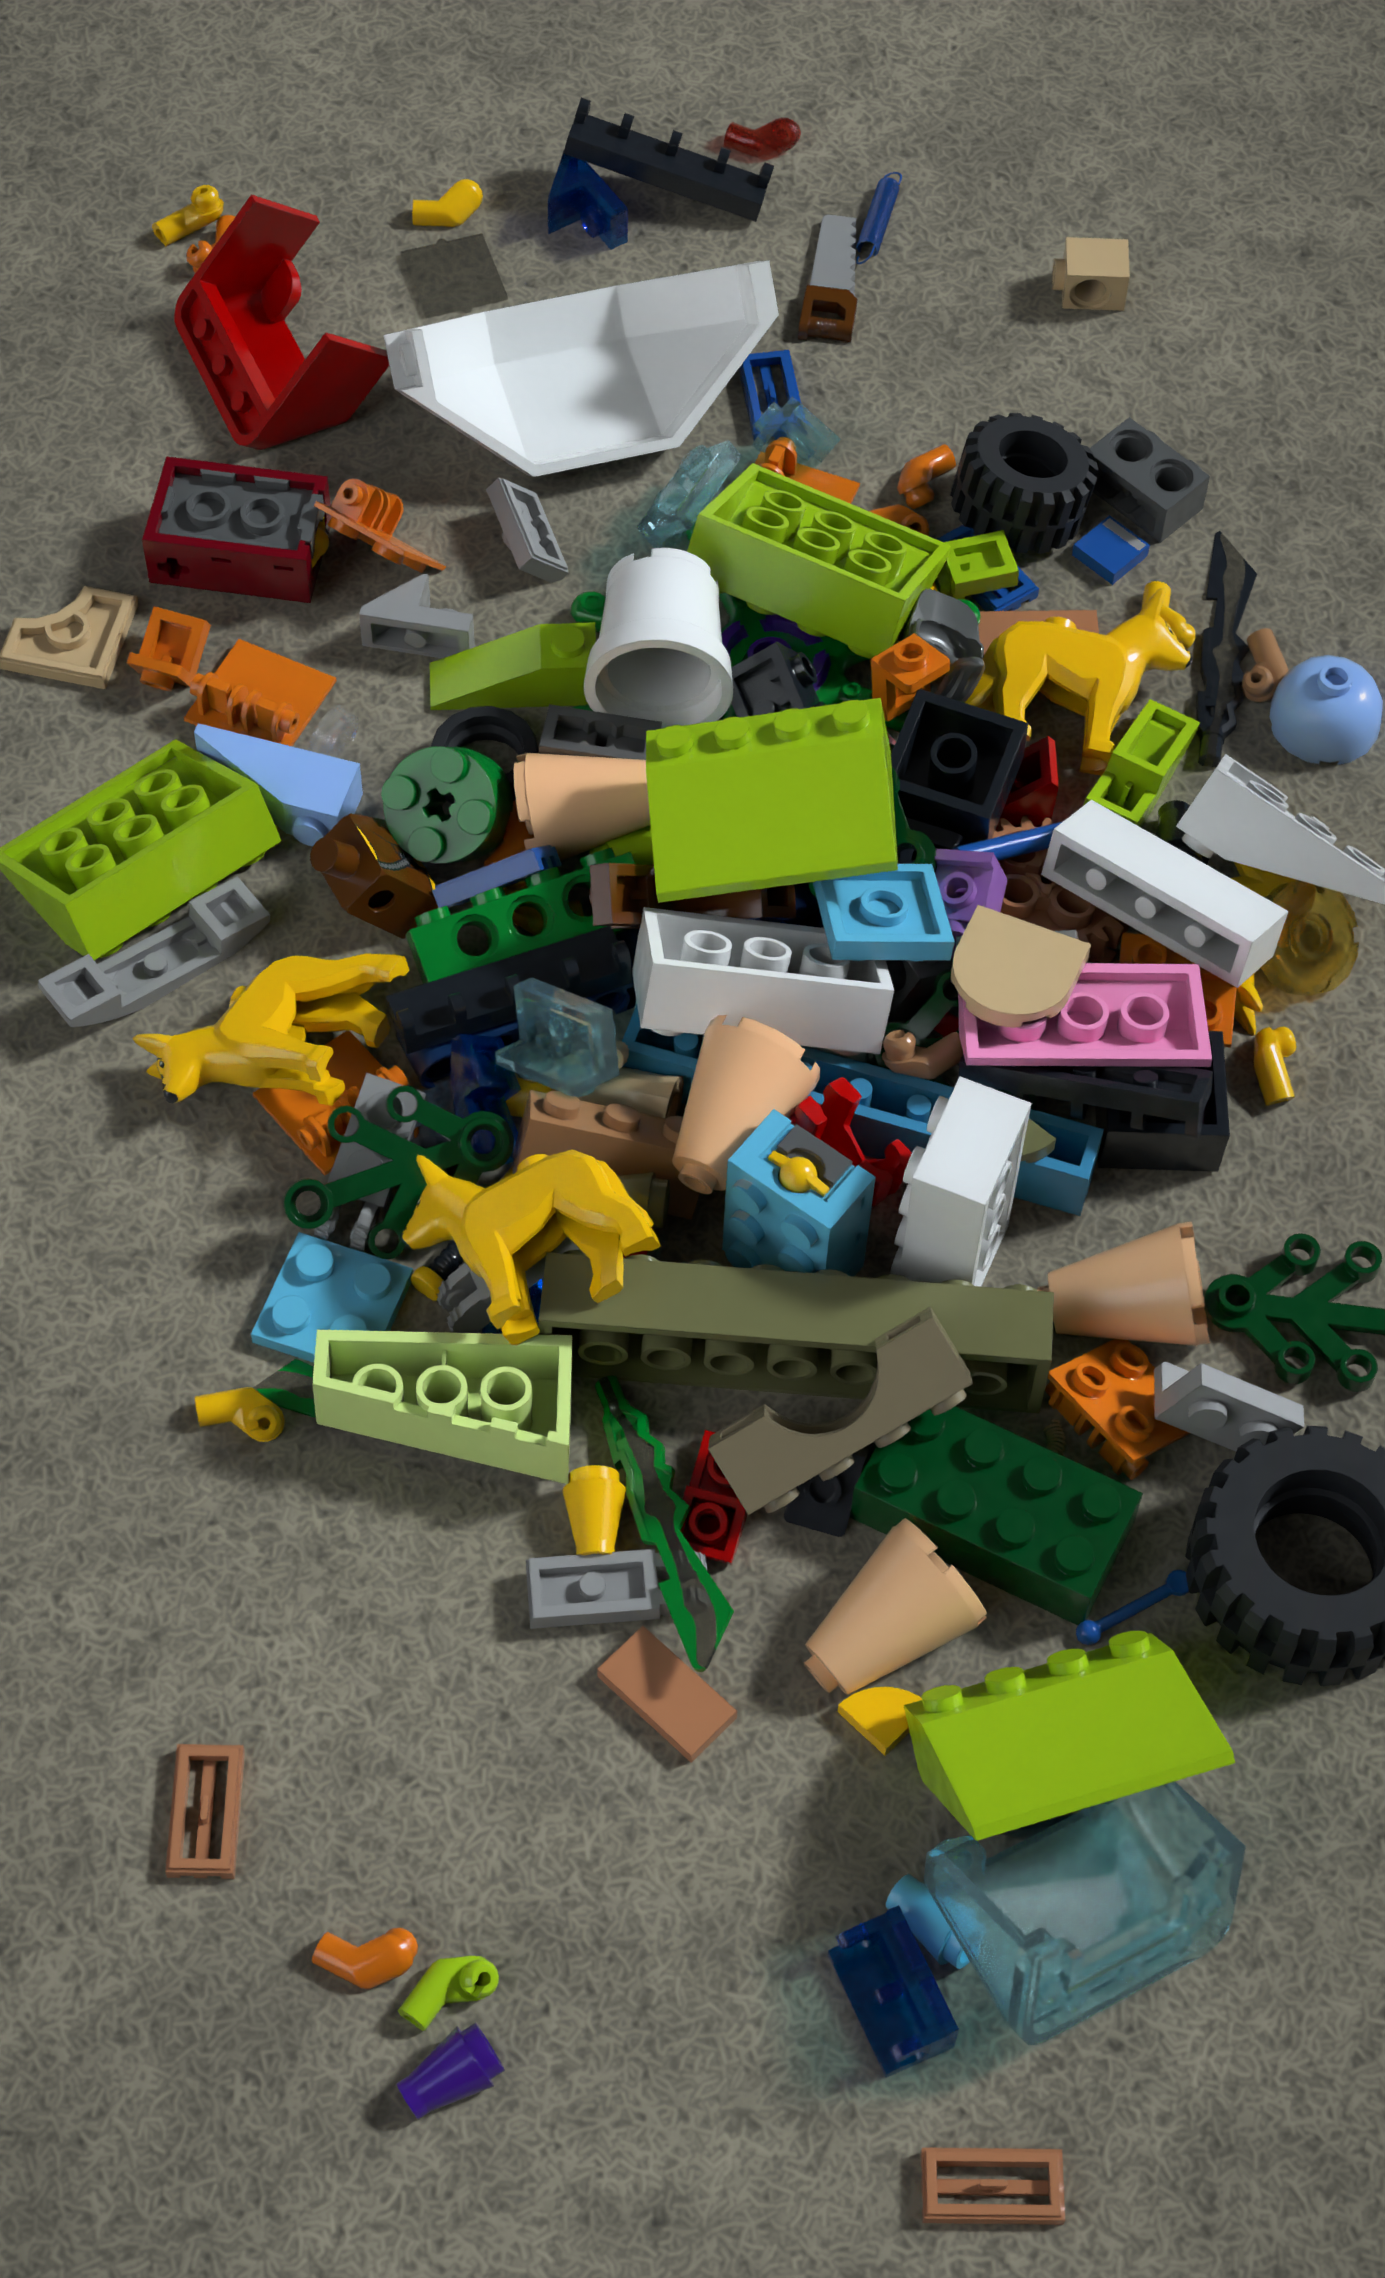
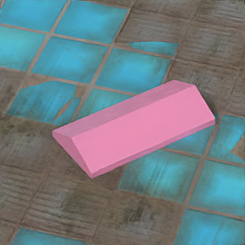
M1086 963L1068 1002L1056 1016L1052 1018H1047L1046 1016L1037 1020L1022 1022V1027L1016 1028L994 1025L976 1017L965 1007L966 1002L958 993L959 1038L966 1065L1211 1067L1212 1054L1199 964Z

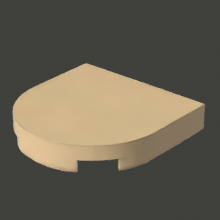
M977 905L954 952L951 981L966 1002L965 1007L976 1017L998 1026L1022 1027V1022L1033 1021L1046 1016L1047 1018H1052L1065 1007L1089 958L1091 944Z

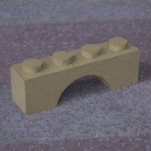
M931 1306L875 1339L877 1371L873 1385L865 1399L847 1415L825 1423H801L780 1415L764 1404L710 1436L708 1450L748 1515L761 1507H764L767 1513L784 1507L800 1494L797 1486L818 1474L823 1481L837 1476L855 1462L852 1456L853 1453L872 1442H875L878 1448L885 1447L909 1432L911 1427L908 1421L929 1409L933 1415H939L953 1408L966 1398L967 1395L963 1389L973 1384L970 1371Z

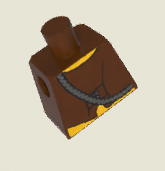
M350 813L344 816L323 838L316 841L310 853L312 867L322 873L339 904L348 914L401 939H405L407 932L417 927L414 919L416 916L438 908L432 892L436 884L422 861L413 858L412 855L408 854L397 844L389 832L385 819Z

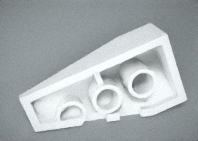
M1226 754L1176 825V827L1185 832L1182 837L1183 842L1207 858H1211L1215 852L1225 860L1385 905L1384 868L1354 847L1348 845L1343 851L1335 847L1333 844L1337 838L1329 831L1330 828L1317 818L1309 817L1302 813H1298L1296 817L1286 810L1289 806L1285 802L1288 799L1285 794Z

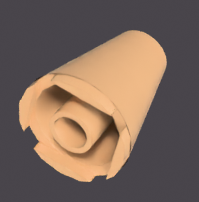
M526 753L516 756L518 762L514 763L513 771L519 822L525 821L529 834H534L535 837L524 840L526 850L546 845L555 846L560 861H564L603 845L610 840L650 825L646 760Z
M718 1015L710 1021L704 1033L672 1159L673 1165L680 1172L678 1175L679 1180L690 1189L702 1194H711L713 1190H726L728 1159L773 1109L789 1118L795 1112L797 1105L805 1100L814 1090L820 1079V1067L816 1061L811 1070H809L800 1060L805 1052L803 1047L778 1030L753 1019L742 1017L736 1027L722 1025L727 1015Z
M1192 1222L1177 1223L1048 1272V1285L1038 1286L1037 1291L1054 1292L1053 1322L1056 1334L1191 1346L1210 1344Z
M906 1518L891 1528L805 1644L812 1656L804 1662V1665L828 1693L838 1686L846 1695H849L977 1628L987 1618L985 1616L987 1614L986 1609L953 1565L950 1567L946 1565L934 1552L937 1549L935 1544Z

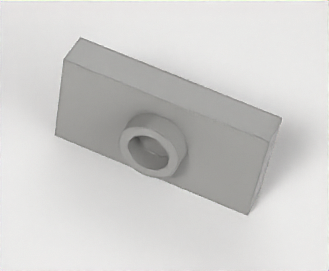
M498 477L486 491L502 527V539L512 551L519 570L550 583L562 580L569 574L568 567L537 493Z

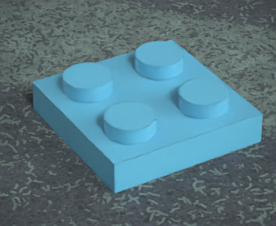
M898 864V870L813 882L832 960H951L955 941L932 864Z
M298 1232L252 1330V1343L314 1363L317 1329L390 1331L411 1285L410 1278L413 1274V1268Z

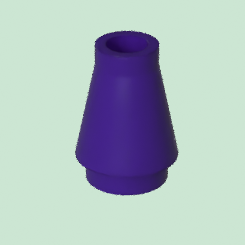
M475 2022L462 2032L456 2027L407 2077L396 2084L409 2108L419 2120L431 2111L494 2087L492 2079L504 2072L505 2069L489 2041Z

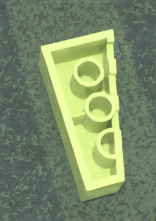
M317 1329L312 1383L317 1424L564 1484L569 1483L572 1335H536L518 1345H511L503 1334Z

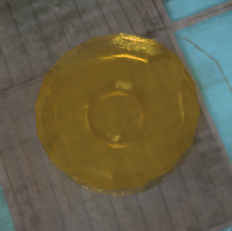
M1300 880L1278 885L1264 898L1286 909L1288 914L1274 955L1261 969L1268 980L1285 993L1311 996L1334 990L1350 975L1358 957L1359 942L1354 943L1353 928L1358 927L1355 912L1345 896L1339 891Z

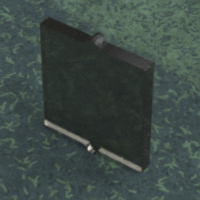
M482 233L449 241L438 239L436 244L401 251L402 259L425 318L461 310L464 313H470L472 308L508 300L507 293Z

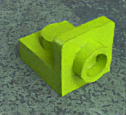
M1003 530L944 542L951 545L952 548L949 557L934 581L938 592L955 599H965V596L1018 585L1019 570Z

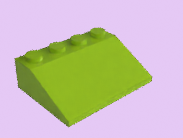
M752 463L698 514L687 552L701 558L711 568L710 575L715 582L718 581L719 594L727 593L746 601L747 606L758 613L765 615L777 614L796 622L797 626L805 633L819 637L829 636L847 644L849 649L855 654L866 658H873L901 641L918 596L923 590L931 589L949 557L952 546Z
M881 698L860 701L848 700L839 704L804 709L792 708L776 713L748 717H729L720 721L684 726L672 725L663 729L646 731V778L658 903L898 870L891 750Z
M175 739L0 847V871L66 945L82 956L89 954L95 961L98 958L114 954L123 946L124 941L146 927H153L164 922L171 915V911L193 897H198L214 889L220 880L240 867L250 866L258 862L264 856L265 851L282 840L257 783Z
M1128 1631L1117 1634L1109 1639L1108 1646L1087 1652L1083 1649L1058 1651L1048 1656L1046 1664L1026 1670L1020 1667L1000 1668L986 1674L984 1677L985 1682L960 1688L956 1685L935 1687L924 1692L921 1696L922 1700L904 1705L922 1782L976 1841L1235 1763L1232 1748L1174 1651L1152 1633L1148 1634L1145 1631Z

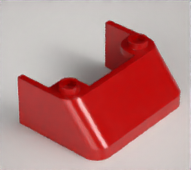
M252 194L180 294L175 307L174 320L176 328L233 440L238 445L263 450L345 423L390 365L387 350L326 332L307 358H304L285 319L299 302L302 292L300 277L292 260L319 225L320 221L314 214Z

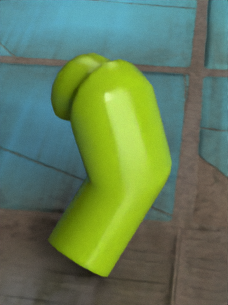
M469 1955L438 1959L430 1965L397 2011L400 2016L420 2030L425 2031L444 2004L478 2001L490 1996L498 1986L499 1974L497 1968L482 1956Z

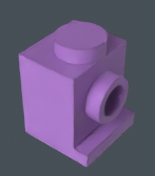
M937 849L935 860L938 865L935 875L955 941L954 945H956V936L963 935L977 905L998 912L1001 911L1008 879L992 852Z

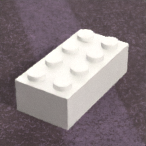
M643 908L632 967L641 1028L651 1029L664 1036H678L683 1033L704 1035L712 1019L718 1015H727L722 1025L737 1027L742 1017L753 1019L778 1030L796 1041L801 1047L827 1048L845 1056H855L861 1052L880 1054L894 994V987L886 960H832L824 928Z
M959 1077L949 1099L943 1096L938 1097L927 1124L926 1131L932 1133L925 1149L919 1146L914 1148L905 1169L903 1182L908 1183L899 1207V1214L904 1216L895 1237L894 1244L899 1246L890 1274L901 1275L917 1282L941 1283L946 1280L959 1279L968 1281L974 1286H982L1008 1228L1032 1103L963 1077Z

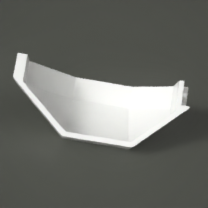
M755 261L616 285L475 313L384 335L396 391L519 471L536 477L680 447L779 316L770 262Z

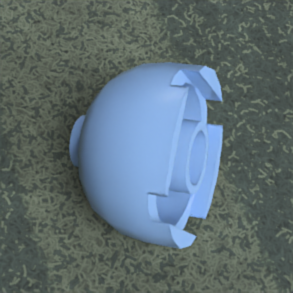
M1332 655L1311 657L1291 668L1279 682L1271 702L1269 716L1272 723L1271 729L1275 739L1287 752L1306 762L1319 764L1320 761L1329 763L1338 761V764L1350 763L1365 755L1377 740L1381 726L1383 700L1375 680L1361 665L1347 658Z

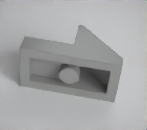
M422 574L361 606L359 618L362 646L445 658L475 647L473 614L457 612L448 608H430L429 575Z

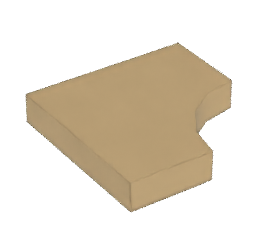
M84 586L76 599L57 613L39 618H14L0 652V669L106 689L139 605L137 596Z

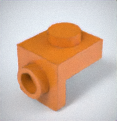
M153 606L139 654L130 652L126 663L141 674L139 681L150 687L170 692L174 683L190 687L197 673L211 625L204 619Z
M915 633L871 658L872 699L881 698L885 720L889 722L910 709L917 690L922 689L931 692L930 683L950 671V659Z

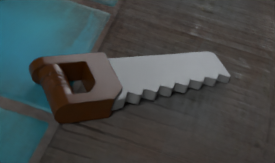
M825 215L822 218L810 285L806 286L798 340L807 341V337L851 342L858 302L854 293V270L856 263L854 260L856 250L854 249L856 246V239L854 238L856 236V228L854 226H856V218L837 215ZM812 310L837 313L844 320L811 316Z

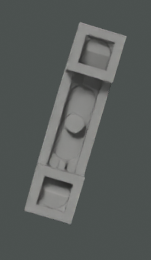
M237 876L189 901L188 917L98 964L87 954L39 979L38 988L70 1027L88 1026L117 1019L144 1009L238 952L270 922V914Z

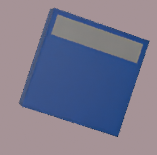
M1109 515L1073 545L1072 556L1113 585L1148 556L1150 545Z

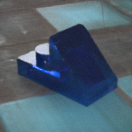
M562 154L548 197V234L581 220L587 234L592 238L599 236L610 250L627 243L628 208L587 162Z

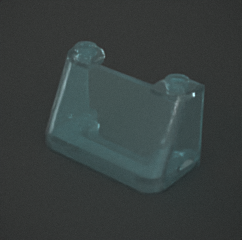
M1174 1781L1081 1809V1812L986 1859V1850L972 1836L948 1838L927 1852L924 1882L1004 2021L1028 2045H1038L1201 1958L1216 1947L1229 1930L1233 1919L1246 1846Z

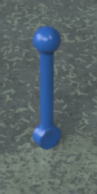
M1174 1570L1168 1575L1166 1584L1097 1621L1085 1620L1081 1622L1076 1628L1078 1641L1087 1646L1094 1645L1099 1641L1101 1633L1172 1594L1175 1596L1186 1595L1189 1592L1186 1572Z

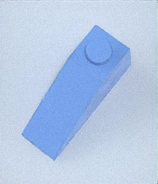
M199 723L194 730L197 751L257 783L274 824L286 834L293 835L299 842L313 847L316 841L323 838L344 816L350 813L355 814L363 795L360 763Z

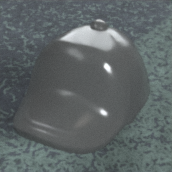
M925 589L916 600L901 641L915 633L950 659V671L930 683L931 692L965 703L973 693L985 670L983 661L984 646L980 643L977 618L971 608L962 601L932 589Z

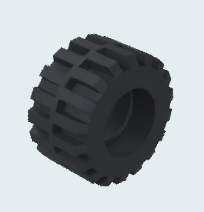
M1009 413L1008 417L999 414L991 416L988 422L980 421L976 424L973 432H969L951 487L950 496L953 497L951 502L954 512L960 514V522L965 527L973 528V534L976 536L1003 530L1009 547L1014 549L1015 552L1027 554L1028 550H1034L1039 554L1049 552L1050 547L1060 549L1067 544L1068 540L1074 539L1084 517L1097 480V462L1092 460L1094 454L1088 446L1081 445L1082 439L1074 432H1067L1064 430V426L1057 422L1051 423L1043 420V417L1036 415L1027 417L1021 413Z

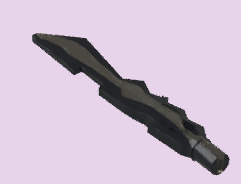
M1221 531L1215 533L1206 594V600H1217L1213 627L1204 629L1202 633L1200 674L1205 688L1204 691L1198 690L1196 695V721L1200 722L1196 732L1200 738L1198 763L1201 766L1214 768L1221 761L1224 739L1236 728L1237 721L1234 711L1242 704L1244 699L1240 687L1243 684L1244 673L1239 664L1250 649L1236 632L1257 577L1255 570Z

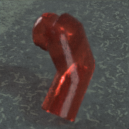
M785 117L775 119L755 130L732 122L727 128L724 146L762 160H768L792 149L798 143L801 131L795 121Z

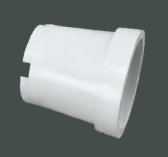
M655 548L651 549V557L634 560L633 553L622 558L613 566L607 578L606 600L599 639L590 651L584 680V694L593 711L662 722L661 729L672 725L684 726L718 721L726 713L733 698L731 661L726 648L722 644L718 581L715 582L711 577V568L704 560L679 549Z

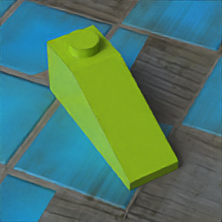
M595 622L538 624L429 663L430 709L460 710L481 706L521 708L549 707V704L557 706L588 704L584 694V680L588 657L596 642Z

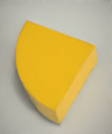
M874 1687L859 1691L844 1699L838 1704L837 1712L886 1756L909 1733L904 1705L920 1701L922 1698L900 1688Z

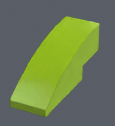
M1149 699L1112 752L1106 770L1086 797L1083 806L1090 800H1093L1142 828L1187 751L1200 722Z

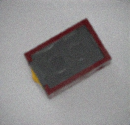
M166 456L142 537L149 583L311 603L322 557L329 547L328 534L330 526L327 524L331 515L314 506L316 501L331 506L328 476Z

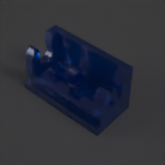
M899 1905L886 1910V1913L842 1932L836 1937L839 1945L828 1950V1957L886 2078L954 2048L959 2028Z

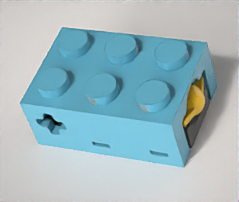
M773 1109L728 1159L722 1250L725 1251V1255L733 1267L752 1268L757 1265L768 1264L778 1266L790 1272L815 1273L820 1270L832 1269L841 1271L848 1276H855L864 1266L876 1177L859 1165L853 1166V1161L799 1125H792L790 1119Z

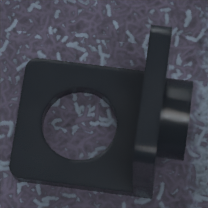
M873 1442L853 1453L852 1456L855 1462L837 1476L823 1481L818 1474L797 1486L800 1494L786 1505L785 1521L842 1537L846 1532L851 1515L854 1487L861 1476L863 1465L870 1454Z

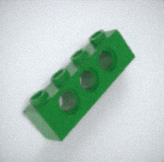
M612 847L603 849L579 859L582 869L561 876L558 867H553L525 878L528 888L506 895L503 886L469 898L472 904L470 909L451 915L448 906H443L416 916L414 919L417 927L407 932L406 939L423 984L606 927L593 926V915L582 917L575 914L568 905V893L575 887H584L590 890V865L603 863L635 864L631 851L615 857ZM522 906L532 907L537 910L543 920L541 933L532 937L520 934L513 925L512 917L514 910ZM465 926H476L482 929L488 938L486 953L480 956L465 954L457 943L458 931ZM613 929L615 935H616V934H619V933H621V932H624V931H626V930H629V929Z

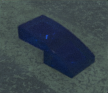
M458 1034L452 1039L450 1058L451 1088L455 1115L464 1118L473 1112L487 1111L501 1116L509 1124L513 1132L515 1147L518 1132L506 1101L519 1092L521 1087L502 1038ZM487 1130L477 1131L471 1139L472 1148L480 1154L488 1152L494 1143L493 1136ZM513 1151L505 1164L513 1162Z

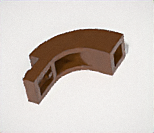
M622 863L590 865L591 888L589 895L593 912V926H611V929H640L644 907L758 921L796 918L794 884L658 903L654 865Z

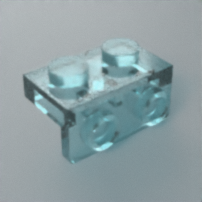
M728 440L709 448L700 445L691 450L682 459L679 469L666 487L656 495L653 505L636 527L654 549L673 548L687 551L689 541L686 536V530L692 528L698 514L725 489L722 484L742 455Z
M532 977L514 985L520 1040L495 1052L496 1064L498 1066L515 1072L524 1079L536 1081L572 1097L588 1095L596 1089V1086L619 1076L615 1040L616 1026L611 1008Z

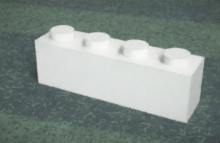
M1090 800L1054 828L1041 873L1044 877L1191 962L1199 964L1200 967L1236 988L1273 957L1288 914L1286 909L1093 800Z

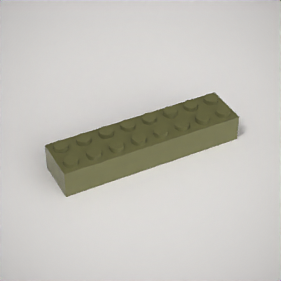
M568 1250L562 1254L546 1252L539 1313V1335H572L573 1377L608 1379L607 1376L612 1375L616 1376L618 1380L864 1400L873 1385L877 1371L875 1339L931 1306L969 1369L973 1384L963 1389L967 1396L956 1407L1040 1413L1052 1361L1054 1292L1037 1291L1031 1286L1022 1284L1009 1285L1004 1288L981 1287L959 1279L946 1280L941 1283L917 1282L895 1274L883 1275L878 1278L854 1277L832 1269L820 1270L815 1273L790 1272L778 1266L768 1264L757 1265L752 1268L727 1267L715 1261L704 1259L694 1260L689 1263L663 1262L652 1256L639 1254L623 1258L624 1272L623 1289L621 1292L597 1303L592 1299L589 1291L593 1277L590 1259L581 1250Z

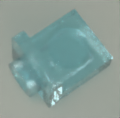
M792 396L782 408L773 402L757 420L753 427L760 434L752 446L759 452L762 451L775 434L781 430L787 435V438L794 442L797 456L805 461H809L812 457L819 463H822L841 439Z

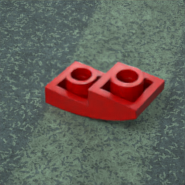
M705 1430L689 1486L686 1485L682 1499L691 1509L680 1531L695 1552L705 1554L707 1559L732 1565L748 1513L708 1450L710 1436L716 1432ZM674 1529L670 1548L684 1552Z

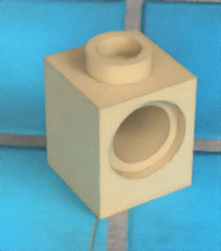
M1066 237L1063 259L1054 258L1052 271V290L1062 291V308L1124 311L1130 279L1128 239Z

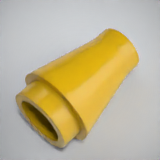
M601 1465L576 1468L569 1473V1483L562 1489L576 1545V1555L612 1554V1552H615V1542L626 1487L620 1482L619 1472L614 1468Z

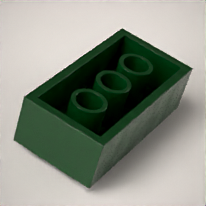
M956 1406L939 1415H933L929 1409L908 1421L911 1429L900 1439L882 1448L876 1446L854 1487L850 1518L886 1535L893 1526H896L906 1518L935 1544L937 1549L934 1552L945 1563L953 1565L957 1569L1073 1624L1078 1625L1087 1619L1135 1523L1143 1495L1142 1492Z

